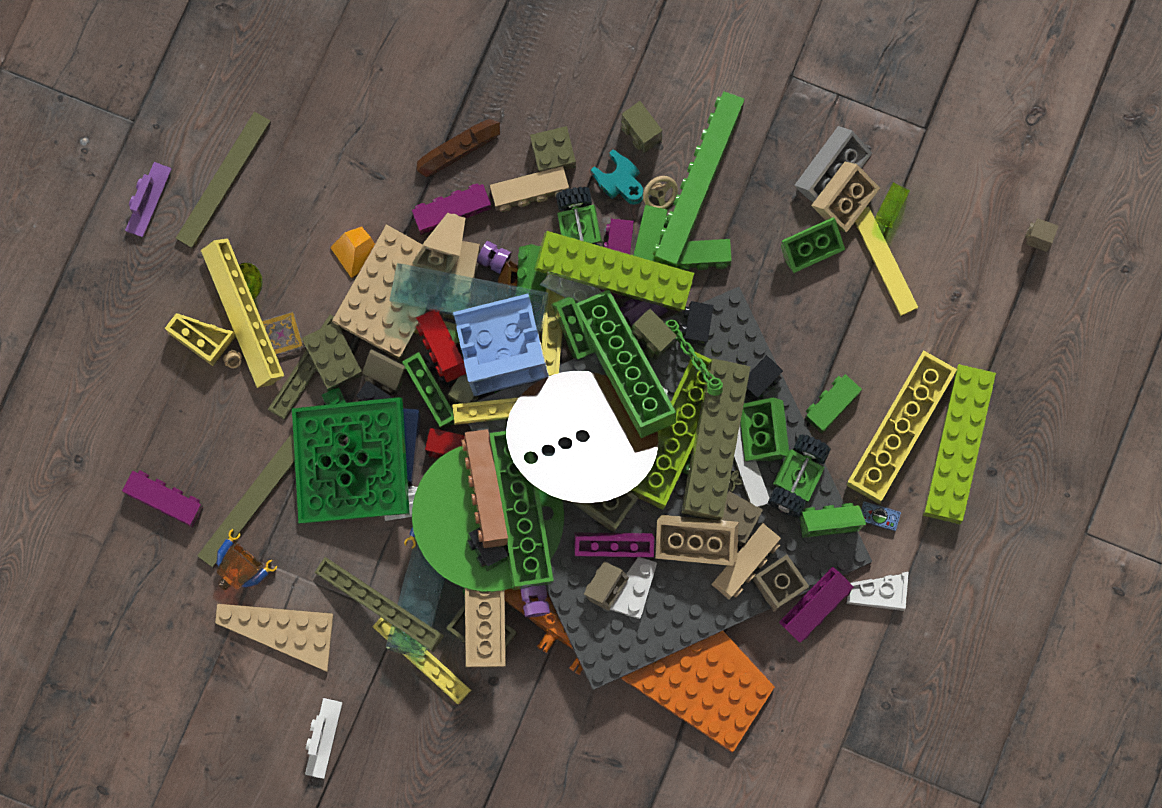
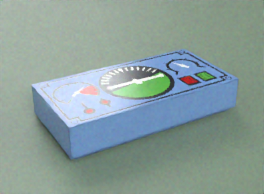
M863 502L861 511L866 523L896 531L901 512Z

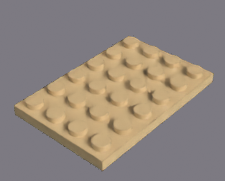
M386 224L334 316L332 323L399 359L418 325L416 317L425 313L446 274L412 265V261L422 244Z

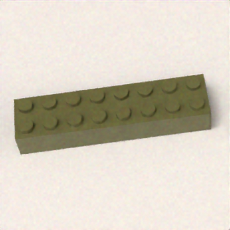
M714 358L709 362L708 372L721 380L723 392L717 396L710 395L707 392V382L705 381L681 510L683 514L712 520H721L723 518L751 366Z

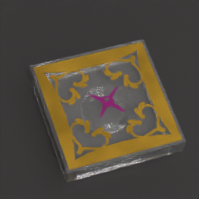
M294 311L262 320L276 356L305 348Z

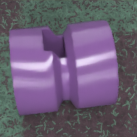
M486 241L479 253L477 263L485 267L491 266V270L500 274L503 265L510 259L512 252L504 248L498 249L496 244Z
M539 585L521 589L522 601L526 603L523 606L526 618L543 616L550 613L549 604L545 601L547 597L546 586ZM538 598L539 601L532 602V599Z

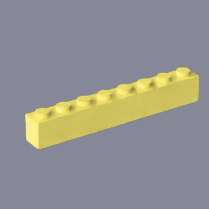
M214 240L203 248L201 252L257 388L270 386L284 377V373L229 240Z

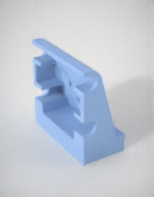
M529 294L453 312L468 382L474 396L549 377Z

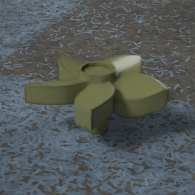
M739 470L734 471L730 476L728 487L730 492L735 489V485L743 484L741 479L737 478Z

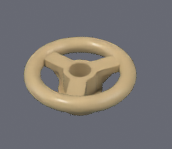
M656 177L646 185L643 192V201L645 205L666 209L674 203L678 194V186L671 177ZM672 187V195L665 203L664 197L666 192ZM649 195L656 197L659 205L652 204L649 201Z

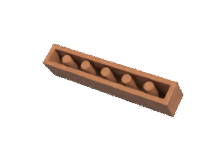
M488 429L465 432L464 440H461L462 450L467 452L465 467L470 469L468 483L469 487H473L474 494H471L472 505H476L477 508L474 516L476 524H480V530H478L479 542H483L484 548L507 545L508 535Z

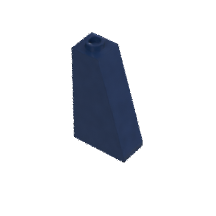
M403 408L408 484L413 485L421 415L419 410Z

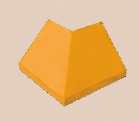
M363 227L344 232L330 248L352 279L359 274L375 243Z

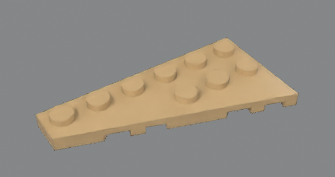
M217 604L216 624L328 672L334 614Z

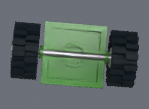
M573 187V189L568 188L556 194L558 209L563 211L557 213L561 235L600 246L597 243H602L596 207L592 205L590 189L587 187Z
M800 434L793 450L788 451L787 457L773 483L777 488H774L768 504L789 516L800 517L824 470V467L819 464L825 463L831 448L819 439Z

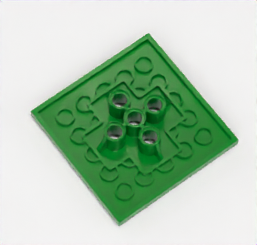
M402 398L292 408L299 524L410 514ZM347 437L348 443L344 445V439ZM367 455V461L363 463V456ZM349 457V462L346 465L345 458ZM331 458V464L327 466V460ZM350 476V482L347 484L346 477Z

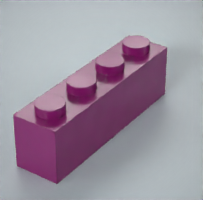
M473 184L465 191L457 190L452 192L451 196L433 199L432 203L416 205L412 213L420 235L433 231L447 213L456 214L466 219L491 210V203L484 185Z
M611 218L610 224L606 225L605 235L609 236L608 243H604V247L630 254L634 221ZM611 292L613 298H626V296Z
M141 470L138 473L132 471L122 490L124 494L193 528L203 509V506L199 504V499L191 495L187 498L182 495L183 492L175 487L171 490L165 487V482L159 479L153 481L148 478L149 475Z
M574 532L575 556L654 557V536L652 533Z
M832 567L779 623L801 643L809 637L810 632L816 626H819L830 612L836 609L837 604L850 594L854 586L839 571Z

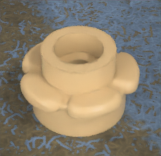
M232 350L224 355L223 361L229 368L234 369L241 365L242 355L239 352L237 353L235 350Z

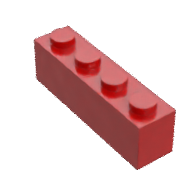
M436 308L416 317L419 324L416 326L420 337L424 335L425 339H422L426 349H431L432 351L429 355L432 362H437L438 364L435 367L439 376H444L446 382H449L467 374L464 361L438 309Z
M430 428L425 452L429 454V457L439 459L440 456L442 457L449 451L462 446L461 440H464L465 435Z

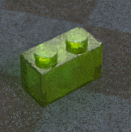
M893 182L875 217L876 222L892 229L910 190Z

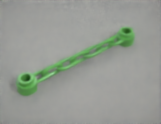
M675 320L666 321L665 324L677 335L676 340L679 342L680 348L685 354L689 355L692 364L703 374V378L707 382V392L713 396L720 395L723 392L721 380L708 372L705 363L701 358L697 357L693 347L683 338V334L679 330V324Z

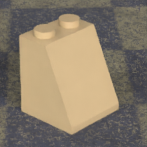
M447 213L423 243L413 259L412 265L448 275L460 257L465 218Z

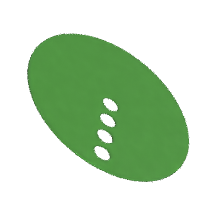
M462 446L440 457L427 470L418 485L412 507V524L415 539L428 563L440 575L452 583L467 589L483 592L511 589L512 582L508 559L486 571L485 567L479 565L476 559L478 557L476 551H471L467 544V540H469L468 533L479 528L480 524L475 522L474 512H477L476 505H472L471 494H474L473 487H469L468 483L470 469L465 467L467 452L463 451ZM539 489L541 507L548 506L554 512L552 519L544 520L551 560L558 548L563 533V502L561 499L550 496Z

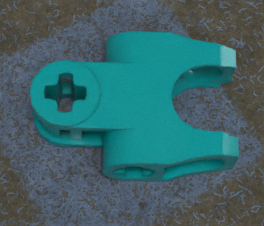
M611 150L609 156L616 164V170L606 174L594 166L591 169V174L598 182L600 188L611 199L620 194L629 204L637 205L643 200V187L635 179L640 174V171L628 158L615 150ZM631 191H633L634 193L637 191L638 195L633 194L631 196Z

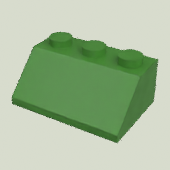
M834 217L782 240L781 243L785 262L793 273L845 250Z
M773 397L744 403L741 416V430L745 461H773L786 458L789 445L783 400Z
M853 503L842 504V507L834 508V505L824 506L822 510H815V507L805 508L799 517L802 538L858 532L866 525L860 506H853Z

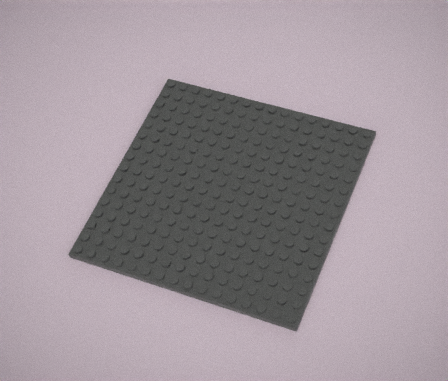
M740 287L702 302L714 305L708 342L706 346L690 344L694 352L709 359L714 358L751 366L750 372L766 355L776 363ZM684 311L662 320L664 323L668 320H675L679 324L680 331L682 325L686 324V318L683 317ZM676 339L673 345L657 360L653 357L650 358L644 352L645 348L639 343L660 384L668 390L667 396L671 401L691 358L683 352ZM595 352L563 363L559 369V373L587 371L607 376ZM781 374L782 379L775 386L771 384L767 388L769 393L762 400L773 397L783 400L789 450H793L800 434L812 436ZM540 380L506 388L477 402L519 398L524 391ZM745 394L744 403L754 402ZM508 419L468 423L471 431L488 429L490 434L506 431ZM555 451L543 455L551 457L555 454ZM533 453V457L538 460V456H535ZM785 458L773 461H756L769 498L774 488H777L773 483ZM734 460L731 474L738 470ZM825 463L819 464L824 467V470L809 502H806L802 512H804L805 508L815 507V510H822L824 506L834 505V508H839L844 504ZM682 471L663 510L638 498L614 532L652 533L654 536V557H641L657 562L640 619L612 610L608 611L590 602L584 595L587 585L591 583L597 569L601 567L604 561L623 570L627 574L638 557L575 556L574 532H613L571 502L562 500L564 509L563 533L558 548L550 560L554 581L552 585L545 586L551 603L592 690L772 609L752 579L749 583L745 581L741 585L743 590L736 598L732 596L728 599L711 584L727 565L655 558L657 520L661 515L707 519L681 513L688 474ZM743 484L735 485L732 493L749 502ZM769 504L759 507L763 511L747 539L748 541L763 523L781 538L777 542L780 546L773 554L769 552L765 557L768 559L761 569L757 566L753 572L757 575L785 555H788L809 585L798 596L808 592L832 567L842 575H846L872 562L858 532L802 538L799 517L782 513ZM548 506L542 507L543 519H552L554 515L552 508ZM738 545V547H737V553H738V552L741 550V548H742V547L739 546V545Z

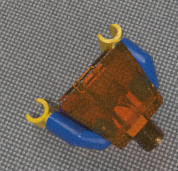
M234 529L229 531V539L224 541L217 552L218 569L216 572L222 577L218 585L223 590H227L231 585L235 589L241 586L247 588L258 585L268 576V572H273L277 569V566L272 570L268 568V564L272 560L267 561L263 569L264 565L237 542L233 544L234 541H238L241 537L240 533L236 538L231 537Z

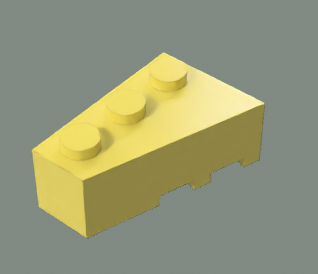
M177 313L165 327L168 334L212 366L236 337L233 331L225 330L212 324H206Z

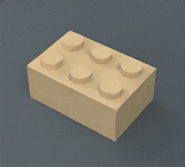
M844 162L811 206L825 220L834 217L838 229L847 232L880 188L858 164Z

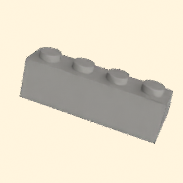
M838 126L796 182L795 186L806 198L814 203L844 162L858 164L862 168L872 152L852 130Z

